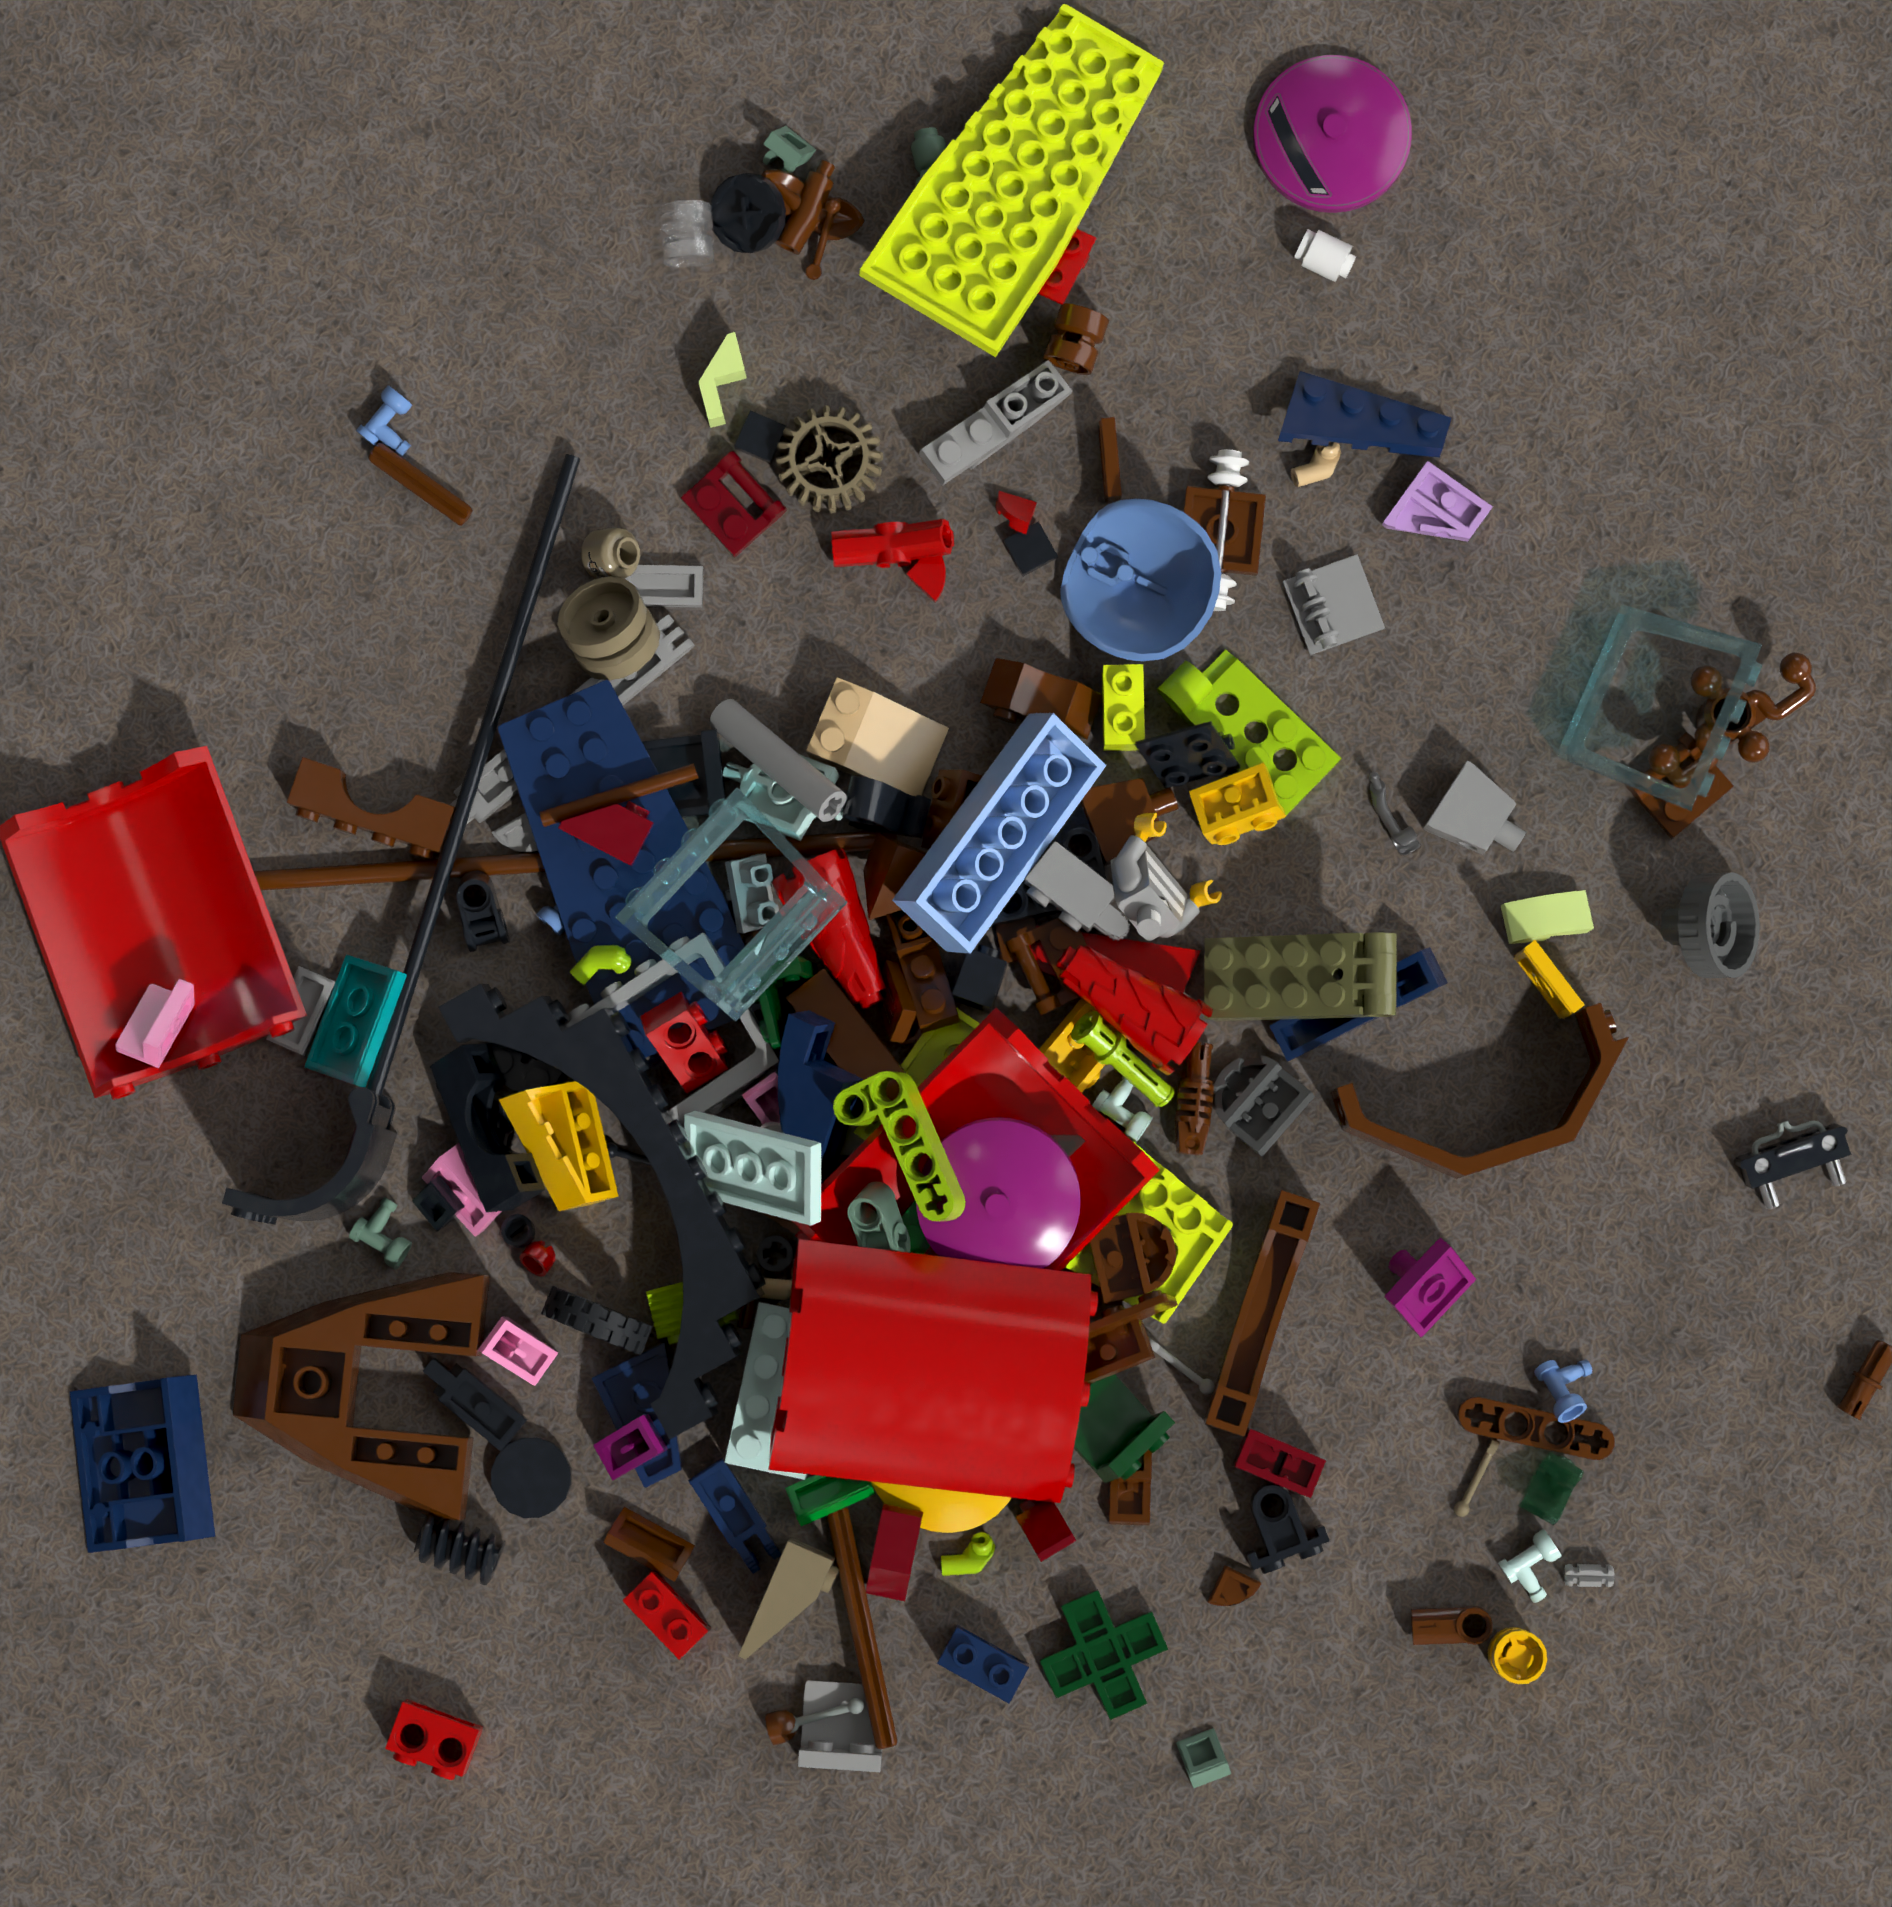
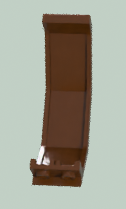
M1601 1003L1585 1007L1583 1010L1575 1013L1589 1055L1590 1065L1558 1125L1552 1131L1472 1157H1459L1369 1121L1362 1113L1353 1083L1338 1087L1330 1093L1343 1131L1458 1179L1574 1141L1629 1037L1614 1041L1612 1034L1617 1032L1614 1018L1609 1009L1603 1010Z

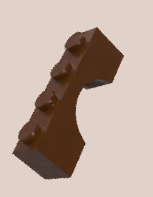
M302 757L287 800L290 806L297 808L295 815L300 818L318 823L321 816L335 821L333 828L352 835H356L357 829L373 833L371 840L389 847H394L395 841L410 845L409 853L429 860L432 859L433 853L440 855L455 809L454 806L416 794L407 805L395 812L387 814L366 812L358 808L352 801L347 789L346 774L342 770Z

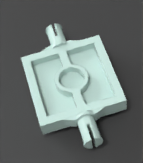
M802 756L831 782L836 783L840 775L835 767ZM728 762L726 764L727 767H724L723 776L741 783L739 793L729 807L733 815L801 841L816 816L755 764L751 765L750 768H745L733 762ZM842 811L835 817L836 820L843 818L841 815Z

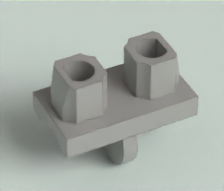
M756 854L725 862L730 890L725 891V897L728 901L732 900L737 933H746L778 925L777 921L780 919L778 904L774 903L771 889L773 874L771 865L767 863L766 855Z

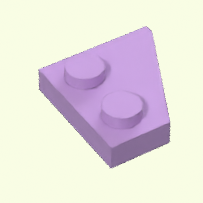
M1427 461L1384 520L1382 526L1386 529L1468 542L1493 506Z

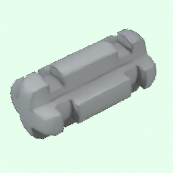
M1573 1564L1565 1565L1564 1582L1569 1587H1573V1584H1577L1579 1587H1601L1602 1584H1605L1606 1587H1612L1614 1584V1568L1609 1564H1606L1605 1568L1601 1567L1600 1564H1577V1567H1573Z

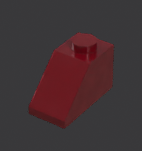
M628 801L625 807L614 804L564 820L558 829L632 866L654 822L647 819L650 811Z
M1027 1499L1018 1505L1022 1512L1015 1517L1041 1562L1076 1542L1073 1533L1054 1502Z

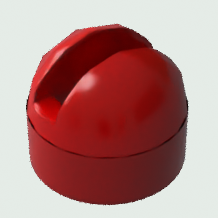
M542 1240L529 1244L519 1257L521 1263L528 1271L541 1277L548 1273L556 1260L554 1248L552 1246L545 1248V1241Z

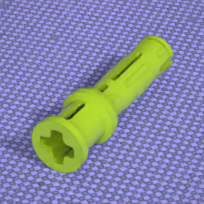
M1091 1011L1083 1015L1073 1027L1072 1039L1076 1043H1084L1093 1051L1095 1060L1100 1064H1110L1130 1084L1145 1095L1155 1107L1165 1106L1172 1099L1174 1088L1168 1085L1146 1063L1126 1047L1125 1037L1120 1032H1113L1102 1022L1103 1018L1098 1012Z

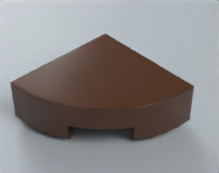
M1224 1565L1207 1602L1217 1606L1239 1604L1253 1596L1262 1583Z

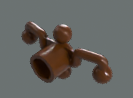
M1790 653L1782 659L1780 663L1782 678L1789 683L1797 684L1800 688L1776 705L1770 696L1761 690H1752L1744 693L1735 688L1722 689V676L1715 667L1703 665L1696 668L1690 678L1692 689L1698 695L1708 697L1697 712V729L1694 734L1695 743L1703 755L1681 770L1679 767L1680 755L1678 750L1669 744H1659L1650 751L1648 756V763L1651 769L1659 775H1666L1673 784L1685 786L1712 769L1718 763L1719 751L1738 742V752L1744 760L1748 762L1762 761L1769 753V741L1764 734L1752 731L1751 729L1766 718L1770 720L1785 718L1814 696L1816 684L1810 675L1812 667L1809 658L1801 653ZM1718 702H1727L1738 710L1741 716L1740 728L1726 730L1716 723L1713 710Z

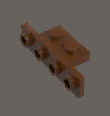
M1160 1290L1140 1296L1138 1298L1139 1304L1125 1309L1123 1305L1103 1311L1101 1313L1102 1319L1089 1324L1084 1382L1092 1384L1154 1359L1155 1355L1142 1320L1177 1306L1176 1298L1166 1293L1162 1294Z

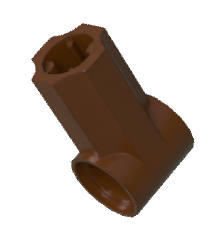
M1480 1606L1411 1609L1413 1645L1457 1643L1477 1645L1485 1642L1492 1634V1619L1486 1610ZM1473 1613L1481 1615L1485 1620L1484 1630L1475 1636L1466 1634L1462 1628L1464 1618Z

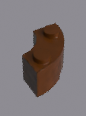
M995 658L980 703L994 709L993 716L995 718L1012 724H1016L1017 719L1024 721L1030 713H1054L1078 738L1087 740L1102 694L1080 682L1049 674L1028 664Z

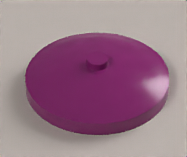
M1001 1117L985 1118L967 1123L943 1138L941 1143L963 1191L966 1203L961 1216L951 1221H931L920 1212L916 1203L922 1232L934 1252L942 1257L1044 1269L1057 1259L1069 1244L1075 1232L1081 1203L1077 1173L1069 1156L1060 1144L1049 1134L1030 1123ZM929 1156L921 1171L925 1176L931 1172L933 1166L932 1159ZM941 1181L927 1184V1188H934L933 1184H940ZM941 1196V1201L936 1203L938 1210L943 1209V1205L948 1202L946 1196Z

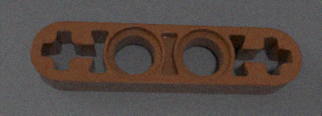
M1481 1397L1465 1399L1457 1410L1459 1425L1465 1431L1473 1434L1591 1460H1601L1608 1457L1615 1446V1438L1611 1430L1599 1423L1576 1418L1562 1423L1566 1428V1438L1562 1443L1553 1445L1544 1436L1546 1425L1552 1421H1558L1553 1413ZM1475 1403L1481 1405V1412L1495 1415L1494 1407L1502 1408L1497 1418V1433L1490 1432L1493 1423L1479 1421L1477 1427H1472L1471 1419L1465 1417L1466 1409L1471 1410L1475 1407ZM1513 1412L1521 1413L1527 1421L1525 1431L1518 1436L1510 1435L1504 1427L1506 1417ZM1574 1425H1581V1429L1578 1432L1581 1435L1593 1436L1595 1430H1599L1600 1438L1606 1440L1605 1448H1597L1595 1454L1590 1452V1445L1576 1442L1577 1450H1571L1569 1447L1575 1437Z

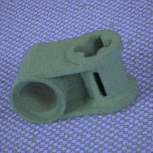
M882 1182L868 1183L849 1204L847 1210L858 1246L910 1253L909 1233L903 1223L894 1192L888 1185ZM867 1202L872 1204L876 1208V1210L870 1208Z

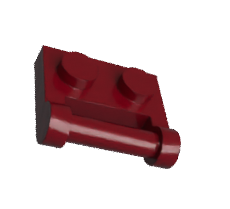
M731 451L719 461L717 466L681 497V500L735 558L787 511V508L780 500L774 501L740 464L742 459L735 451ZM728 474L763 511V514L755 520L722 485L720 481Z

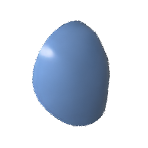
M1125 499L1110 503L1099 510L1087 524L1068 560L1060 589L1061 603L1065 614L1074 628L1087 641L1104 652L1132 661L1164 659L1184 649L1200 634L1212 616L1221 582V568L1217 549L1207 532L1194 519L1171 505L1146 499Z

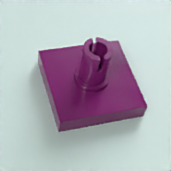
M1439 1238L1418 1261L1407 1250H1400L1391 1258L1388 1268L1401 1279L1384 1297L1405 1323L1422 1338L1475 1282L1476 1278L1453 1248L1442 1238Z

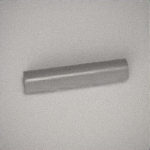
M727 699L714 709L710 717L711 728L717 729V732L817 818L827 822L834 819L842 811L847 799L846 794L734 699Z

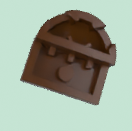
M1126 1213L1125 1215L1113 1217L1090 1241L1104 1304L1155 1291L1166 1282L1175 1265L1176 1247L1171 1233L1160 1221L1147 1214Z

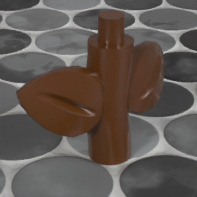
M821 160L816 172H808L804 183L796 175L788 171L776 169L763 171L762 176L772 181L782 194L786 208L785 218H789L779 239L775 242L779 247L799 255L813 231L820 236L827 214L825 204L829 199L838 200L841 208L834 215L827 240L847 238L862 227L865 220L853 204L840 197L828 198L834 184L830 180L835 169L833 164Z

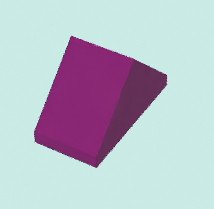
M649 1414L638 1417L593 1445L612 1481L668 1450Z

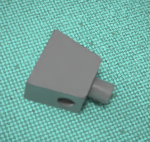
M1470 761L1463 765L1423 828L1429 833L1482 855L1487 851L1493 840L1514 852L1526 834L1524 830L1507 820L1516 806L1515 801Z

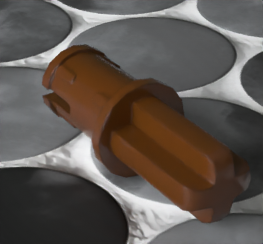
M1880 1340L1874 1343L1859 1371H1853L1852 1374L1855 1378L1837 1408L1861 1420V1416L1876 1390H1882L1883 1388L1879 1384L1892 1363L1891 1345Z

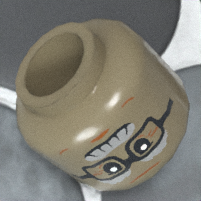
M597 529L590 532L584 539L581 547V560L587 573L594 579L610 576L625 579L631 576L637 569L640 560V548L633 534L626 529Z

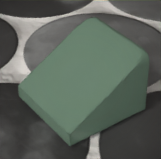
M1214 1728L1176 1742L1193 1788L1231 1774Z

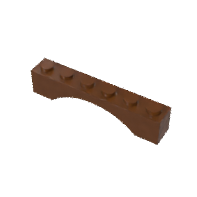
M1283 1190L1278 1192L1203 1423L1245 1436L1275 1334L1319 1209V1202Z

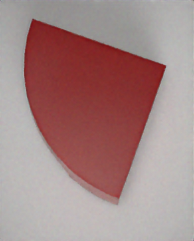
M999 491L995 508L999 515L1002 514L1010 521L1009 526L1012 529L1026 534L1037 502Z
M942 556L920 559L906 573V576L935 603L941 596L946 581V568Z

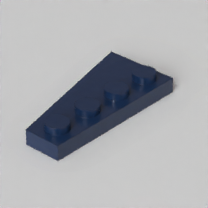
M1300 371L1278 441L1292 443L1293 438L1311 440V445L1328 446L1329 442L1351 444V449L1367 450L1370 446L1386 447L1390 453L1440 457L1452 418Z

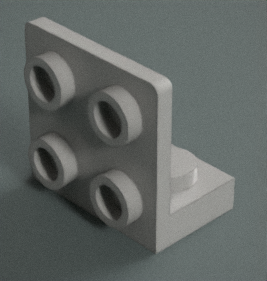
M806 1681L803 1716L848 1704L852 1698H860L864 1703V1709L859 1714L847 1712L802 1725L798 1767L867 1772L881 1771L883 1749H877L875 1746L862 1683Z

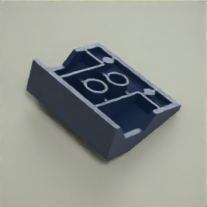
M197 1374L70 1391L88 1553L215 1537Z

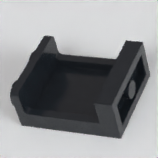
M717 729L701 731V735L642 741L659 774L694 763L699 779L667 788L682 818L728 813L720 740Z

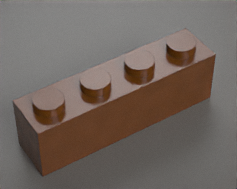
M825 968L786 997L793 1007L788 1014L809 1010L835 1022L824 1057L825 1061L828 1062L832 1058L839 1068L863 1080L883 1071L906 1073ZM895 1079L889 1081L886 1086V1094L893 1101L897 1098L900 1091L899 1084ZM862 1103L859 1107L863 1111L864 1105Z

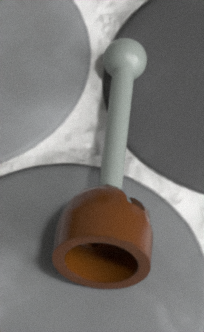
M852 1698L848 1704L795 1718L792 1713L786 1710L766 1713L765 1721L768 1735L774 1746L786 1743L793 1739L800 1725L847 1712L859 1714L864 1709V1703L860 1698Z

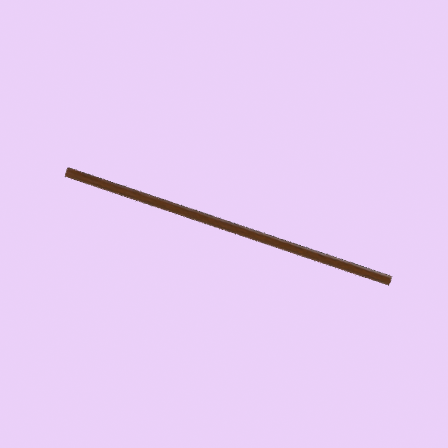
M859 831L804 835L801 841L789 836L695 843L705 861L742 859L756 854H765L766 858L824 854L835 849L839 851L841 848L845 852L871 851L878 832ZM883 833V834H885V835H887V836H889V837H892V838H894V839L897 840V835H895V834H889V833ZM539 852L456 858L450 878H461L465 873L476 870L492 876L545 872ZM439 859L254 871L261 891L433 879Z

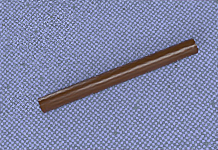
M692 763L540 811L539 814L543 826L547 827L582 814L623 803L699 778L695 765Z

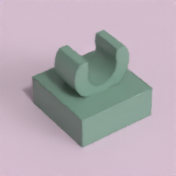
M784 126L771 131L764 142V145L770 150L765 154L763 163L766 165L771 164L779 156L784 161V168L782 170L793 173L796 167L807 163L811 159L816 149L790 128Z

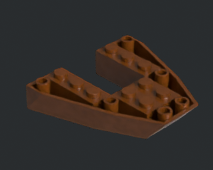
M456 1272L439 1274L325 1301L241 1334L233 1416L309 1464L424 1515H428L429 1512L433 1513L434 1517L459 1521L466 1519L474 1437L355 1427L353 1422L361 1346L482 1356L478 1349L484 1340L490 1276Z

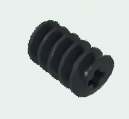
M429 1512L419 1532L414 1553L419 1549V1562L426 1563L434 1555V1567L437 1569H441L449 1560V1571L451 1574H457L465 1566V1579L472 1580L480 1571V1584L485 1586L492 1580L506 1541L499 1548L496 1547V1534L491 1533L482 1542L480 1541V1528L478 1527L474 1529L469 1537L465 1536L464 1522H460L455 1530L452 1531L450 1530V1519L444 1518L439 1525H435L434 1514Z

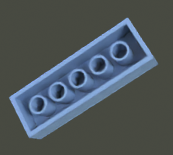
M1054 713L1028 714L892 901L946 952L971 954L1107 765Z

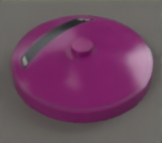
M1323 55L1308 58L1282 72L1270 84L1261 98L1253 128V143L1257 161L1270 184L1291 202L1310 210L1327 213L1358 209L1382 196L1401 174L1409 155L1412 139L1409 110L1396 85L1383 72L1371 64L1357 58L1342 55Z

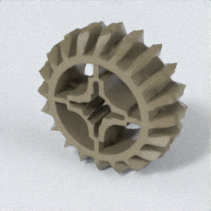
M825 405L823 406V417L819 418L816 417V412L813 408L808 409L809 422L805 423L801 417L796 416L794 424L798 431L796 432L791 428L784 429L783 434L791 443L778 442L777 450L787 455L776 458L777 467L788 468L779 474L780 482L793 481L786 489L789 496L797 494L800 490L802 491L798 499V503L801 506H805L810 498H814L813 511L820 512L822 502L825 501L828 502L829 512L831 514L836 513L835 502L842 500L845 510H850L852 506L849 497L854 495L857 501L860 503L864 502L865 495L860 488L864 487L869 491H874L876 484L868 476L880 477L882 474L880 467L871 464L883 460L882 452L872 450L880 445V439L878 436L866 438L873 430L870 423L857 428L861 419L860 414L854 413L848 421L845 420V407H839L837 416L834 417L831 416L830 406ZM825 430L844 432L852 437L856 443L851 445L849 442L834 443L829 439ZM814 435L817 445L816 451L811 456L805 458L806 462L797 465V455L800 447L806 439ZM822 443L825 444L828 452H832L833 456L836 453L839 455L835 458L837 475H834L831 467H827L826 462L823 465L820 464L824 460ZM863 454L862 464L858 473L846 484L842 474L843 467L848 462L853 461L854 456ZM808 474L810 476L825 475L830 479L834 488H819L810 484L803 476Z

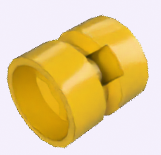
M1511 1627L1497 1632L1491 1639L1488 1647V1661L1492 1669L1505 1680L1515 1684H1529L1538 1679L1544 1672L1547 1663V1652L1542 1641L1533 1633L1518 1627Z

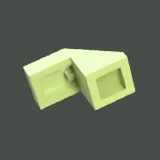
M735 332L726 335L699 380L710 428L726 424L716 386L747 378Z

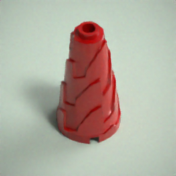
M841 848L839 851H836L835 849L793 867L794 877L786 879L784 873L771 882L775 894L796 921L815 953L823 960L832 976L840 983L853 1005L859 1003L861 1008L865 1009L882 1001L884 998L881 992L886 987L877 964L878 960L870 936L869 924L857 892L854 874L845 850Z
M1079 945L1076 949L1068 946L1056 963V966L1061 969L1059 977L1064 979L1063 983L1094 1007L1108 1023L1129 1040L1135 1049L1153 1063V1067L1167 1076L1174 1072V1068L1167 1063L1172 1060L1180 1065L1208 1025L1199 1018L1201 1013L1207 1017H1211L1213 1013V1008L1200 999L1196 1001L1173 987L1160 984L1136 970L1126 968L1089 946L1083 947Z

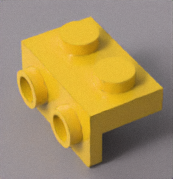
M1082 998L1039 1049L1048 1058L1047 1061L1081 1093L1097 1082L1100 1077V1071L1105 1066V1064H1100L1095 1060L1094 1052L1084 1043H1076L1071 1037L1073 1027L1077 1021L1086 1013L1096 1011L1094 1007ZM1103 1018L1102 1022L1113 1032H1119Z

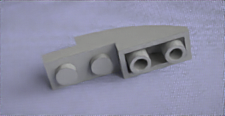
M1048 360L988 400L982 409L921 449L919 456L943 486L968 468L970 470L975 468L1031 427L1072 393V390Z

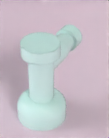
M1122 1076L1123 1080L1114 1088L1111 1094L1103 1089L1092 1106L1098 1112L1101 1111L1125 1127V1135L1131 1141L1137 1143L1153 1117L1143 1111L1137 1112L1134 1115L1122 1107L1132 1087H1135Z
M1544 1529L1534 1535V1545L1508 1562L1506 1559H1503L1498 1563L1511 1584L1517 1580L1520 1581L1521 1585L1528 1591L1533 1603L1541 1601L1546 1597L1547 1593L1543 1587H1540L1530 1567L1543 1558L1548 1562H1553L1561 1557L1559 1550Z

